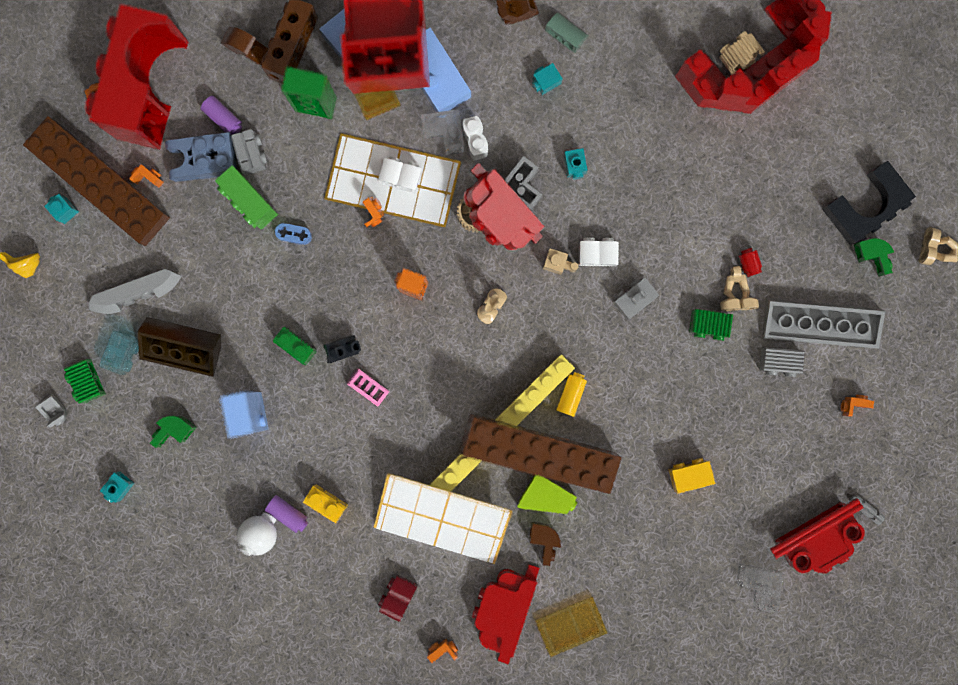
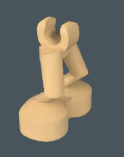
M927 228L922 243L924 246L921 248L919 263L931 265L935 259L941 262H957L958 243L949 236L941 238V230ZM947 244L951 248L950 254L938 253V245Z
M734 266L731 269V275L726 277L724 294L728 299L720 302L722 312L759 308L758 299L749 297L750 290L746 275H741L740 266ZM735 282L739 283L742 290L741 299L736 298L731 293Z
M497 288L489 291L484 301L486 305L481 306L477 312L481 322L485 324L493 322L498 314L497 309H501L507 299L505 292Z

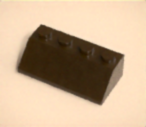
M146 317L137 331L140 360L214 377L221 350V334Z

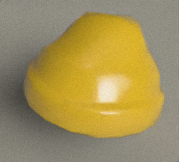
M0 252V259L14 273L23 278H28L36 272V268L40 263V254L33 253L13 258L6 252Z

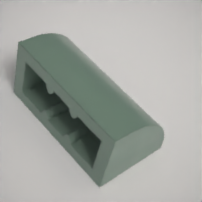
M556 13L546 24L545 31L574 53H576L588 37L585 32L560 13Z

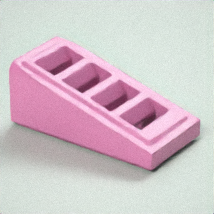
M359 368L355 370L346 382L347 385L377 407L389 393L387 389ZM360 375L363 376V378L360 380L357 386L354 385V382L357 380V378ZM366 380H368L369 383L362 391L360 389L361 386L364 384ZM374 384L376 387L368 395L367 391ZM378 389L382 390L376 400L372 398Z

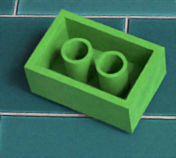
M233 165L215 180L219 185L217 187L218 191L228 200L232 199L230 204L241 214L244 213L245 215L242 217L254 228L259 227L262 230L278 215Z

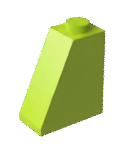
M534 475L516 505L520 509L568 514L569 510L571 512L574 510L578 502L574 494L545 477Z

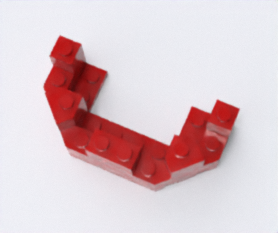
M775 0L764 11L786 40L745 71L739 69L727 79L709 56L700 49L683 63L675 78L698 107L751 114L808 71L819 60L820 48L829 39L832 12L825 11V5L821 0Z

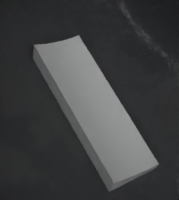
M766 298L763 338L879 349L886 311L876 307Z

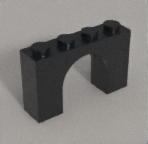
M888 160L866 175L877 188L882 198L881 209L875 217H864L858 214L843 195L837 197L822 209L849 245L865 241L867 239L865 235L869 232L873 234L882 227V222L885 220L889 222L897 216L896 212L900 209L903 211L912 205L911 200L916 197Z

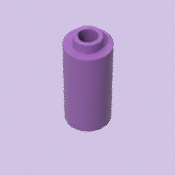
M208 97L201 105V110L225 133L229 132L233 135L241 131L242 122L216 97Z
M277 495L273 497L265 509V512L295 533L298 531L302 532L309 523L306 521L307 516Z

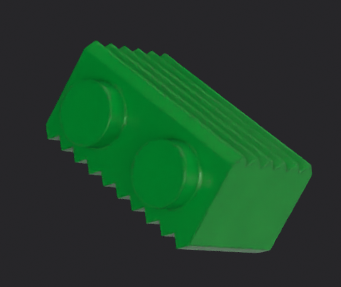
M694 309L691 314L689 333H694V337L705 338L708 335L713 336L712 340L724 341V338H730L733 314Z
M283 327L272 341L302 365H307L317 352L310 344H307L301 337H298V335L286 327Z
M84 359L64 368L66 372L64 373L65 380L73 389L71 392L72 397L79 404L87 403L106 394L91 359Z

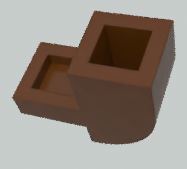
M496 0L498 14L507 25L530 19L539 14L535 0Z
M229 27L220 44L232 52L242 54L257 65L261 64L263 56L268 51V48L258 42L254 36L236 27Z
M531 523L529 542L531 544L544 545L541 563L542 565L550 566L551 561L555 560L556 550L553 547L561 548L560 538L551 526L544 523Z

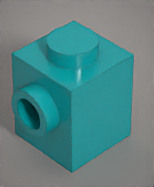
M553 63L547 67L541 66L534 71L532 86L536 92L540 91L542 95L562 84L563 78Z
M584 148L565 151L563 157L567 178L572 177L573 180L583 178V175L588 171Z
M61 194L52 196L44 206L56 221L66 224L79 213L71 201Z
M120 471L114 472L100 492L104 494L103 497L107 501L117 503L124 498L135 482Z

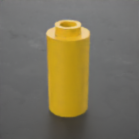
M576 372L573 375L569 374L556 411L575 416L587 383L584 375Z

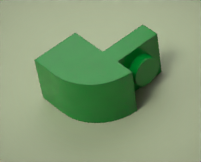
M874 238L853 245L859 263L873 259L879 277L893 273V265L887 255L894 253V250L888 242Z
M182 416L164 417L156 423L162 429L159 428L153 433V439L150 444L155 448H159L170 435L179 443L185 442L197 427Z

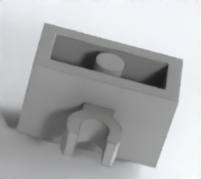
M637 278L630 284L631 289L627 292L622 290L615 296L616 301L613 304L626 320L631 319L660 296L646 278H643L641 281Z

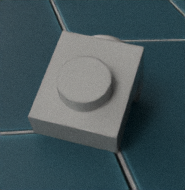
M50 394L35 406L48 421L47 426L49 428L54 425L59 426L66 420L67 410L53 394Z

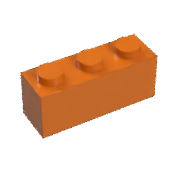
M403 268L402 273L398 272L395 279L396 287L400 293L422 301L428 286L425 276Z

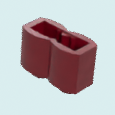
M398 574L396 578L392 577L386 587L390 589L387 596L382 595L378 606L381 607L379 612L400 622L418 584Z

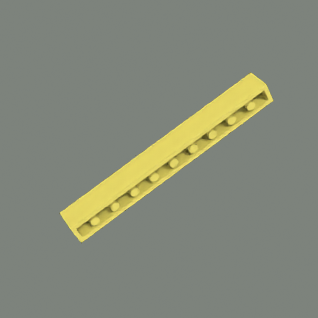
M559 355L495 420L517 426L575 368L562 355ZM460 454L429 486L451 492L481 461L464 457Z

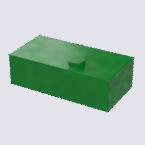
M287 67L282 92L294 111L332 119L337 97L327 76Z

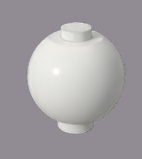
M265 512L261 516H252L246 519L240 525L237 532V540L241 551L248 556H251V554L262 555L270 551L277 539V531L274 527L276 519Z

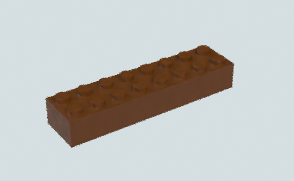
M47 116L24 142V147L139 244L147 246L170 219L166 213L51 117Z
M471 413L459 448V452L464 457L611 494L622 459L621 456L613 451Z

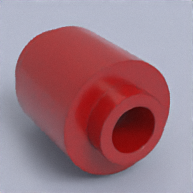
M752 248L741 251L742 255L738 257L743 272L746 273L747 277L762 273V264L758 251H753Z

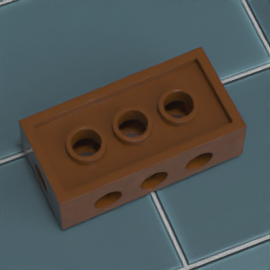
M289 0V2L285 3L284 15L282 19L278 20L276 34L269 41L268 53L261 60V68L267 77L281 84L284 82L287 67L298 68L318 20L313 5L302 0Z

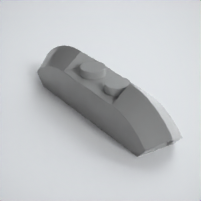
M163 269L92 295L89 301V310L102 314L121 312L122 304L123 306L132 305L135 303L134 300L138 298L145 300L153 297L152 293H155L157 298L165 295L176 286L182 276Z

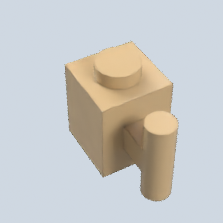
M550 248L543 269L561 275L563 269L575 272L579 266L576 262L566 261L567 253Z

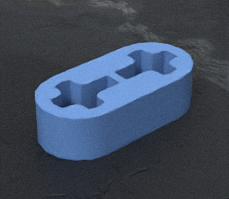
M282 223L275 229L276 237L284 242L306 245L312 239L311 232L302 226ZM286 227V230L292 232V235L286 234L282 237L279 231ZM302 231H305L308 237L301 241V238L295 236V233L302 234Z

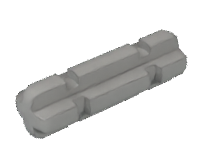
M854 494L850 498L849 502L858 498L863 506V509L860 511L868 518H872L871 520L876 524L880 525L885 520V516L877 512L874 507L864 501L859 495Z

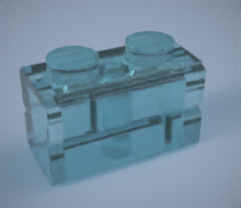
M113 330L99 367L120 375H126V372H129L133 366L131 361L133 355H136L139 351L138 338Z

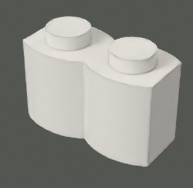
M478 116L464 119L463 131L468 141L470 156L474 161L487 157L488 143L483 135L481 120Z
M396 157L384 158L378 181L386 186L416 193L422 169L414 162L405 164L401 163L400 159Z
M583 238V241L579 242L578 266H617L619 242L614 241L613 238H603L602 241H595V238Z

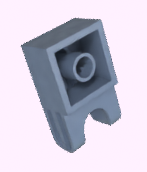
M229 132L174 139L165 142V148L171 153H183L185 157L184 163L180 167L169 171V179L172 181L180 182L215 178L221 176L232 165L237 169L236 153ZM214 153H217V156H215V159H212V158H211L212 155H213Z

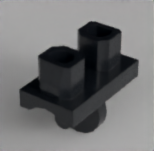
M355 335L323 344L327 354V363H333L357 355L361 351L359 341L356 340Z

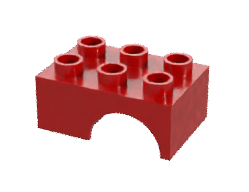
M343 0L345 10L344 34H341L344 83L351 92L358 94L430 87L424 0Z
M120 4L117 16L112 15L107 22L106 35L110 40L107 54L102 53L97 59L96 74L100 77L97 91L89 93L86 99L85 110L87 115L90 116L89 120L115 139L160 150L171 106L162 103L153 94L149 83L150 69L154 61L162 53L175 48L187 49L189 41L167 15Z

